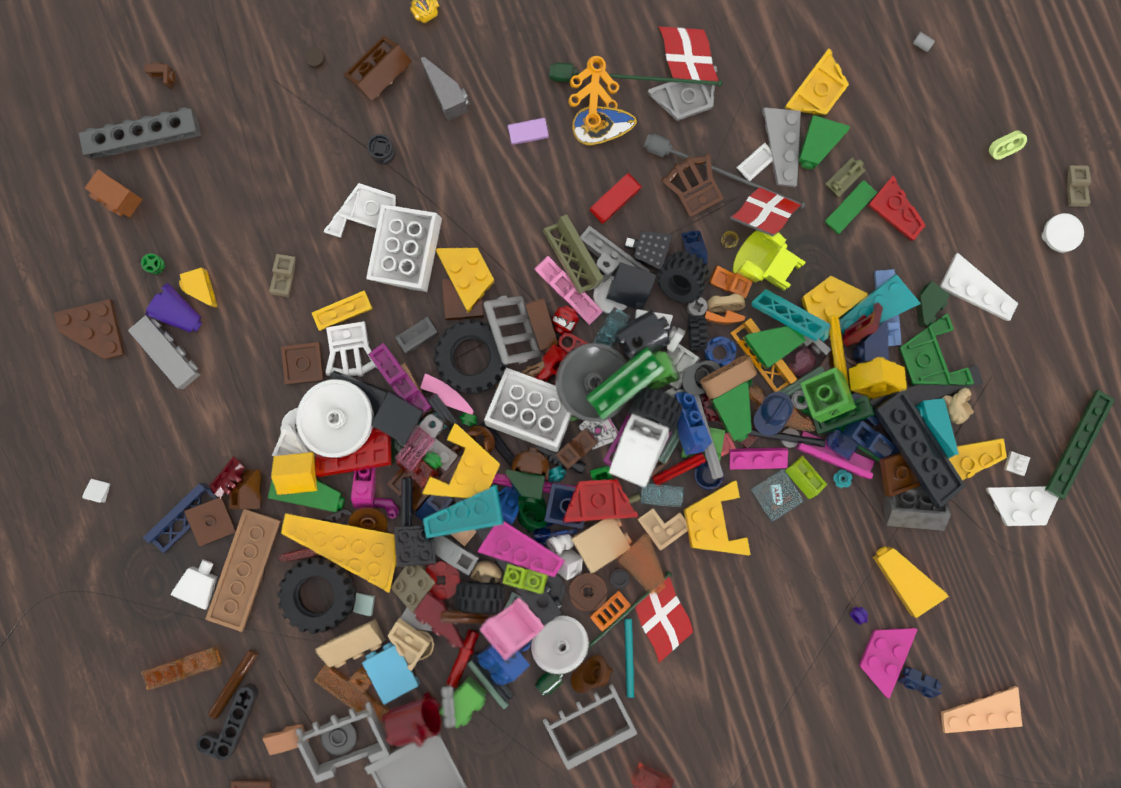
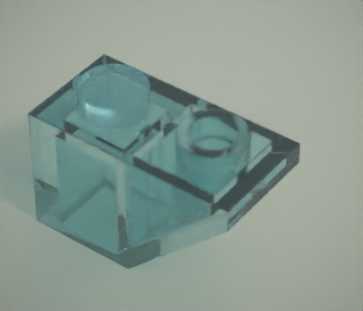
M614 307L592 343L612 347L616 341L614 334L617 333L618 328L628 322L630 316Z

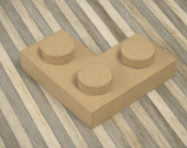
M653 508L637 519L660 551L688 531L686 520L680 512L665 523Z

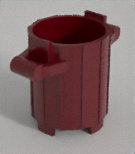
M426 692L420 700L390 709L387 713L383 714L381 721H385L386 733L388 735L385 738L389 745L394 744L396 747L415 743L417 747H421L426 739L437 736L441 731L442 722L438 709L440 705L437 700L432 698L429 692Z

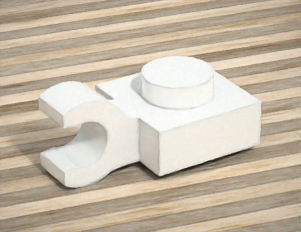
M675 326L671 328L668 337L670 344L667 346V349L672 352L675 350L685 335L683 329L678 328L676 330Z

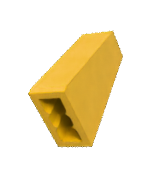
M884 546L877 550V554L873 556V559L911 616L917 618L949 597L947 593L894 548Z

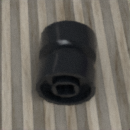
M383 134L373 135L367 143V149L372 159L380 165L391 163L395 157V148L391 140Z

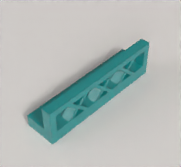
M767 289L752 301V307L815 342L819 339L824 342L829 336V323Z

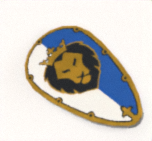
M597 106V114L600 116L601 122L597 128L589 129L584 124V119L589 114V107H586L576 114L572 128L578 141L585 145H596L627 134L637 125L638 120L635 116L624 110ZM589 119V123L594 125V121Z

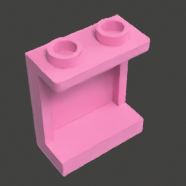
M518 597L497 616L487 620L480 630L506 660L536 637L544 626L540 619L532 613L528 605Z

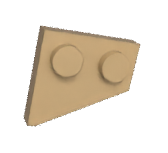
M400 618L388 634L390 641L396 646L399 655L404 656L406 659L407 667L410 671L415 667L432 641Z

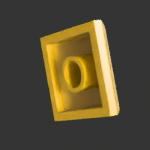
M314 452L274 456L271 477L277 495L317 491Z

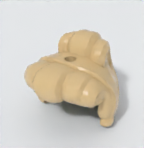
M969 388L961 389L953 397L949 395L943 397L951 422L961 424L969 418L970 414L974 413L971 405L967 402L971 398Z

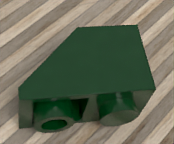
M933 281L927 283L916 297L921 303L916 306L918 323L921 327L932 325L937 319L936 313L939 310L942 311L949 303L947 299L950 294Z

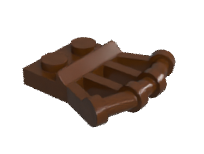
M710 153L705 154V156L686 158V161L683 163L675 164L671 172L661 179L664 184L679 195L690 217L724 199L712 176ZM706 164L708 178L706 181H703L695 165ZM689 167L699 183L691 188L683 173ZM678 174L687 189L684 193L671 183Z

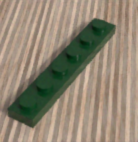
M1100 390L1094 391L1045 488L1046 492L1060 500H1065L1115 401L1114 398Z

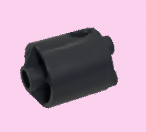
M650 310L618 328L617 333L614 335L619 344L625 346L626 350H624V353L630 361L646 347L653 354L669 345L670 340L667 332L671 330V327L664 316L658 319L656 314ZM637 336L638 343L633 346L632 339Z

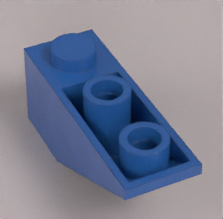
M687 392L675 393V399L683 407L678 420V432L686 455L701 453L712 443L696 399L694 395Z

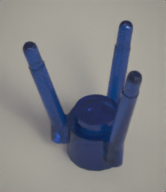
M548 522L546 527L534 530L535 540L538 544L542 543V546L547 545V539L550 537L577 533V529L551 532L550 528L546 529L554 525V523Z

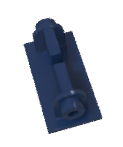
M905 667L902 672L905 677L898 679V682L904 684V687L922 692V695L927 698H934L942 694L939 691L942 686L939 680L928 675H924L923 680H921L922 672L911 667Z

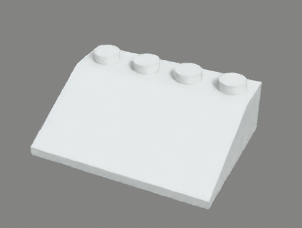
M381 204L366 279L427 292L442 218L433 212Z
M506 368L484 421L485 425L558 453L571 414L561 404L556 386Z

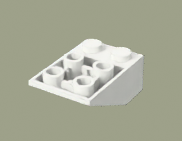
M632 414L622 435L609 473L645 488L669 437V428Z

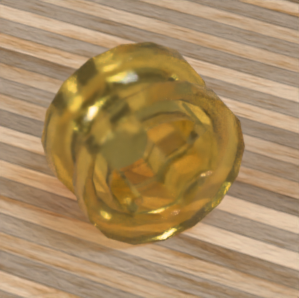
M727 231L721 237V245L725 249H733L739 241V237L734 231ZM728 236H732L735 240L731 245L727 244L728 241L725 242Z

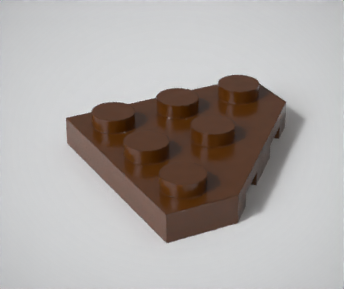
M111 299L54 312L58 332L103 359L125 355Z

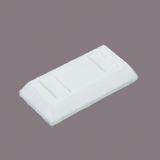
M764 143L737 167L748 181H751L773 161L770 148Z

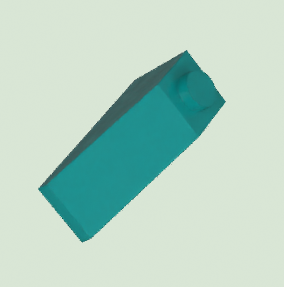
M945 399L926 400L915 406L948 459L958 455Z

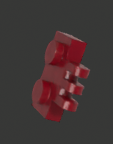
M233 456L210 484L213 493L220 498L224 493L230 495L232 492L230 488L235 489L237 486L235 481L240 483L242 480L240 475L245 467L238 458Z

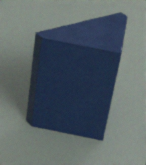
M552 483L545 522L583 529L584 521L563 523V518L575 490L574 487Z

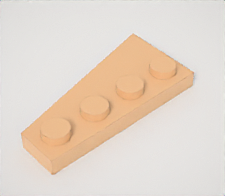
M1013 686L1003 692L999 691L991 696L976 699L974 702L966 705L962 704L942 711L943 732L952 733L1021 727L1022 718L1018 687Z

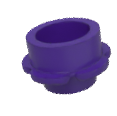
M854 607L850 613L851 618L859 625L867 623V611L862 607Z

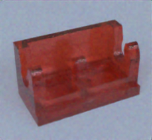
M405 446L404 450L395 459L397 465L422 489H425L430 477L435 479L438 476V473L408 446Z

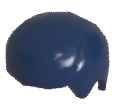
M706 461L695 469L694 479L702 489L714 490L722 484L724 471L723 477L713 479L708 462Z

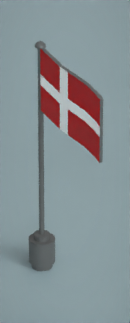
M655 133L648 134L643 146L648 152L662 158L664 155H669L670 152L685 159L690 157L671 149L670 139ZM712 166V170L757 188L748 197L742 208L730 217L734 221L770 236H775L782 230L789 217L797 209L805 207L804 202L800 203Z

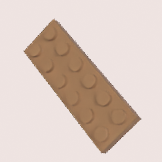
M249 509L243 510L205 620L240 632L244 631L276 540L281 520Z

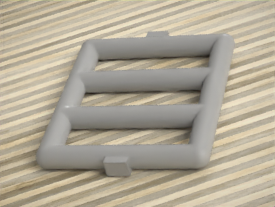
M501 296L496 300L484 302V308L503 364L515 362L521 364L529 359L541 356L526 306L521 296L510 298ZM517 304L520 315L496 319L493 308ZM523 322L526 333L502 337L499 326ZM529 340L532 351L508 356L505 345Z

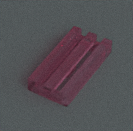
M418 428L395 459L411 471L434 443L435 439L430 437L423 429ZM421 435H423V437H422V438L419 440V442L411 449V452H410V453L407 455V457L403 460L402 458L406 455V453L410 450V448L414 445V443L418 440V438H419Z

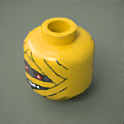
M413 0L411 3L412 7L410 10L417 22L426 23L438 15L437 8L439 4L437 0Z

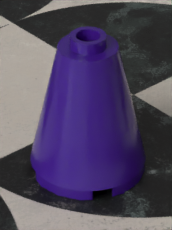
M166 283L161 288L163 293L160 292L155 295L145 314L189 333L193 330L196 332L203 323L200 321L202 317L172 285Z

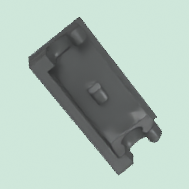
M427 316L395 338L404 353L409 354L439 335V333Z

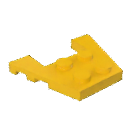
M454 423L447 440L465 448L450 484H445L430 477L423 491L425 495L468 499L490 488L500 466L489 453Z
M737 481L729 482L724 487L717 489L712 494L684 509L691 548L751 555L748 538L744 537L728 541L721 501L740 498Z

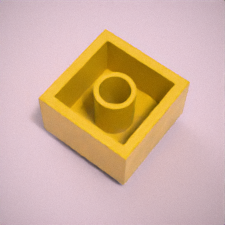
M883 357L874 358L873 361L868 363H859L856 367L849 369L851 391L868 396L869 398L877 399L907 389L905 368L897 365L895 362L885 360Z

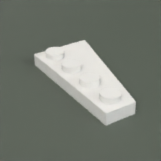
M956 253L940 287L991 314L1010 321L1018 303L960 254Z

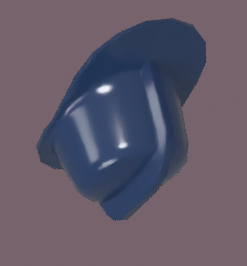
M782 392L769 394L754 415L755 428L764 435L777 434L792 415L793 403L791 398Z

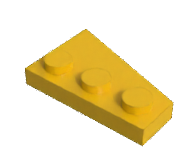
M999 438L957 446L959 454L949 460L962 480L970 478L975 473L1007 458L1004 439Z

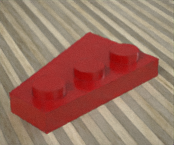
M893 175L868 206L909 240L913 241L926 225L914 206H911L905 192L903 189H900Z

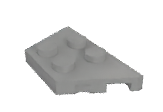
M668 82L649 89L647 93L676 121L712 109L715 85Z

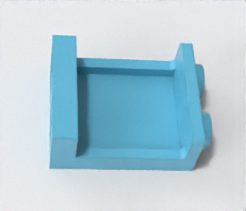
M392 642L384 645V650L378 653L375 650L365 656L366 659L362 662L383 704L418 687L421 683L418 676H415L413 671L408 669L404 656L399 655L396 646Z

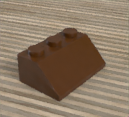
M383 35L344 76L365 97L372 101L379 97L382 90L392 84L395 78L405 71L412 61L397 43Z

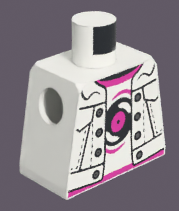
M610 418L599 422L584 421L578 426L581 432L588 428L599 441L592 449L613 442L618 433Z

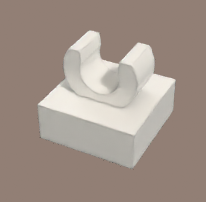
M1009 452L1003 470L1025 476L1030 457Z

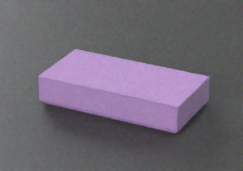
M545 118L508 125L512 145L549 138Z

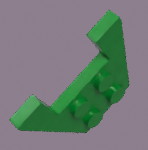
M945 314L898 349L911 385L970 386L974 384L968 367L949 373L935 337L954 330L949 314Z

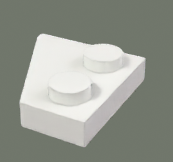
M286 425L282 430L272 456L309 453L312 451Z

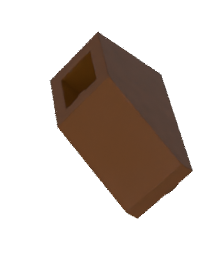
M246 470L241 476L242 480L240 483L235 482L236 488H230L232 492L229 495V509L260 508V484L262 480L260 470Z

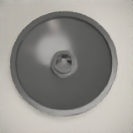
M599 343L584 344L570 351L560 363L556 374V391L563 407L574 417L591 422L604 421L619 413L627 401L606 418L602 419L596 409L586 399V396L627 363L624 357L614 348Z

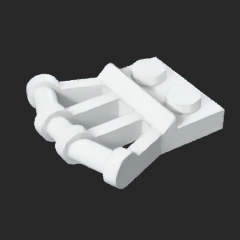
M365 322L326 328L330 348L326 376H331L335 370L350 377L356 375L362 377L370 370L377 369L371 358V362L362 366L359 348H364L367 355L372 352L369 347ZM353 349L356 368L349 369L346 350ZM339 351L341 353L343 369L334 368L336 352Z

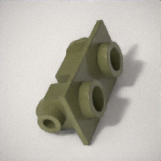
M851 158L826 185L839 197L866 171L862 168L863 162L859 159L855 161Z

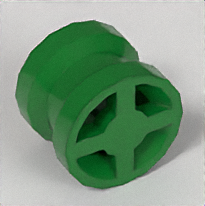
M150 253L144 255L141 260V266L145 271L155 275L164 270L165 262L161 257Z

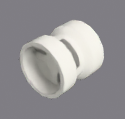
M563 530L558 533L557 537L553 536L547 539V546L551 552L558 556L562 554L564 549H571L573 541L569 533Z

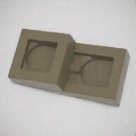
M1070 165L1068 167V206L1088 207L1090 204L1088 186L1091 183L1089 166Z
M276 254L272 269L273 278L269 290L270 294L283 297L290 296L295 270V257Z

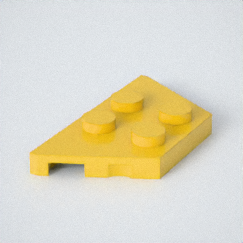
M830 49L826 51L787 103L785 109L826 116L849 85L845 76L841 73L839 64H836Z
M438 248L436 253L467 313H469L477 300H480L485 291L492 286L494 278L478 248Z
M830 276L804 295L801 300L807 312L828 323L827 317L837 315L840 318L867 297L868 294Z

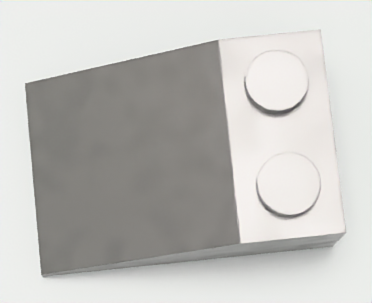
M422 57L421 61L447 120L449 121L467 113V105L470 104L464 88L460 89L458 83L428 59Z

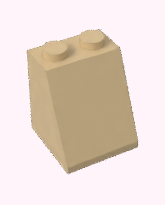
M619 519L599 520L571 536L591 574L631 549L629 544L632 541L627 532L623 534L619 527L623 525Z

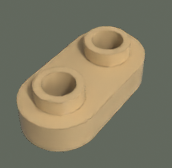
M739 294L724 297L713 296L707 301V311L711 313H723L727 310L731 312L739 311L745 307V300Z

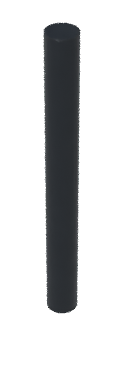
M751 428L752 432L748 433L750 436L825 447L826 443L825 439L780 432L774 435H764L755 428Z

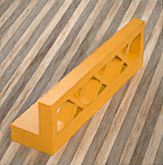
M751 318L730 333L743 352L750 356L755 368L773 392H778L797 380L782 358L772 365L771 372L764 371L761 368V363L755 360L757 359L756 356L749 352L750 348L748 345L746 348L743 344L745 341L740 340L736 335L743 328L749 334L761 332ZM773 375L781 376L785 383L776 388L773 384Z

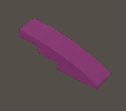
M384 343L368 354L397 395L423 409L422 415L432 408Z

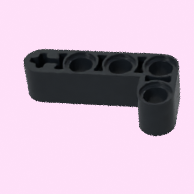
M246 684L238 690L220 734L208 731L197 739L196 748L199 752L222 761L227 760L235 753L258 697V688L254 684ZM245 691H249V692H248V695H249L250 697L245 700V698H246V696H247V694L245 693ZM237 708L243 710V712H244V716H243V717H241V716H239V715L237 714V712H236ZM229 727L236 729V735H232L229 732ZM204 738L210 740L211 746H207L204 743ZM222 745L228 747L229 753L223 752Z

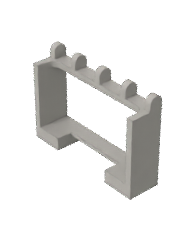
M613 684L609 685L611 692L601 698L597 692L593 693L596 700L582 707L580 701L576 702L578 710L567 716L561 710L559 711L561 719L550 723L547 718L543 719L567 770L637 734L636 728ZM615 697L628 725L617 730L616 734L586 750H579L567 756L553 728Z
M371 702L366 703L367 709L357 713L354 708L349 709L350 715L339 720L336 715L331 716V723L319 726L316 721L313 723L314 729L303 732L302 728L296 729L299 737L297 745L316 783L334 777L336 768L367 756L372 763L390 755L391 745L385 740L386 734ZM364 717L368 718L379 743L319 765L307 741L308 738Z

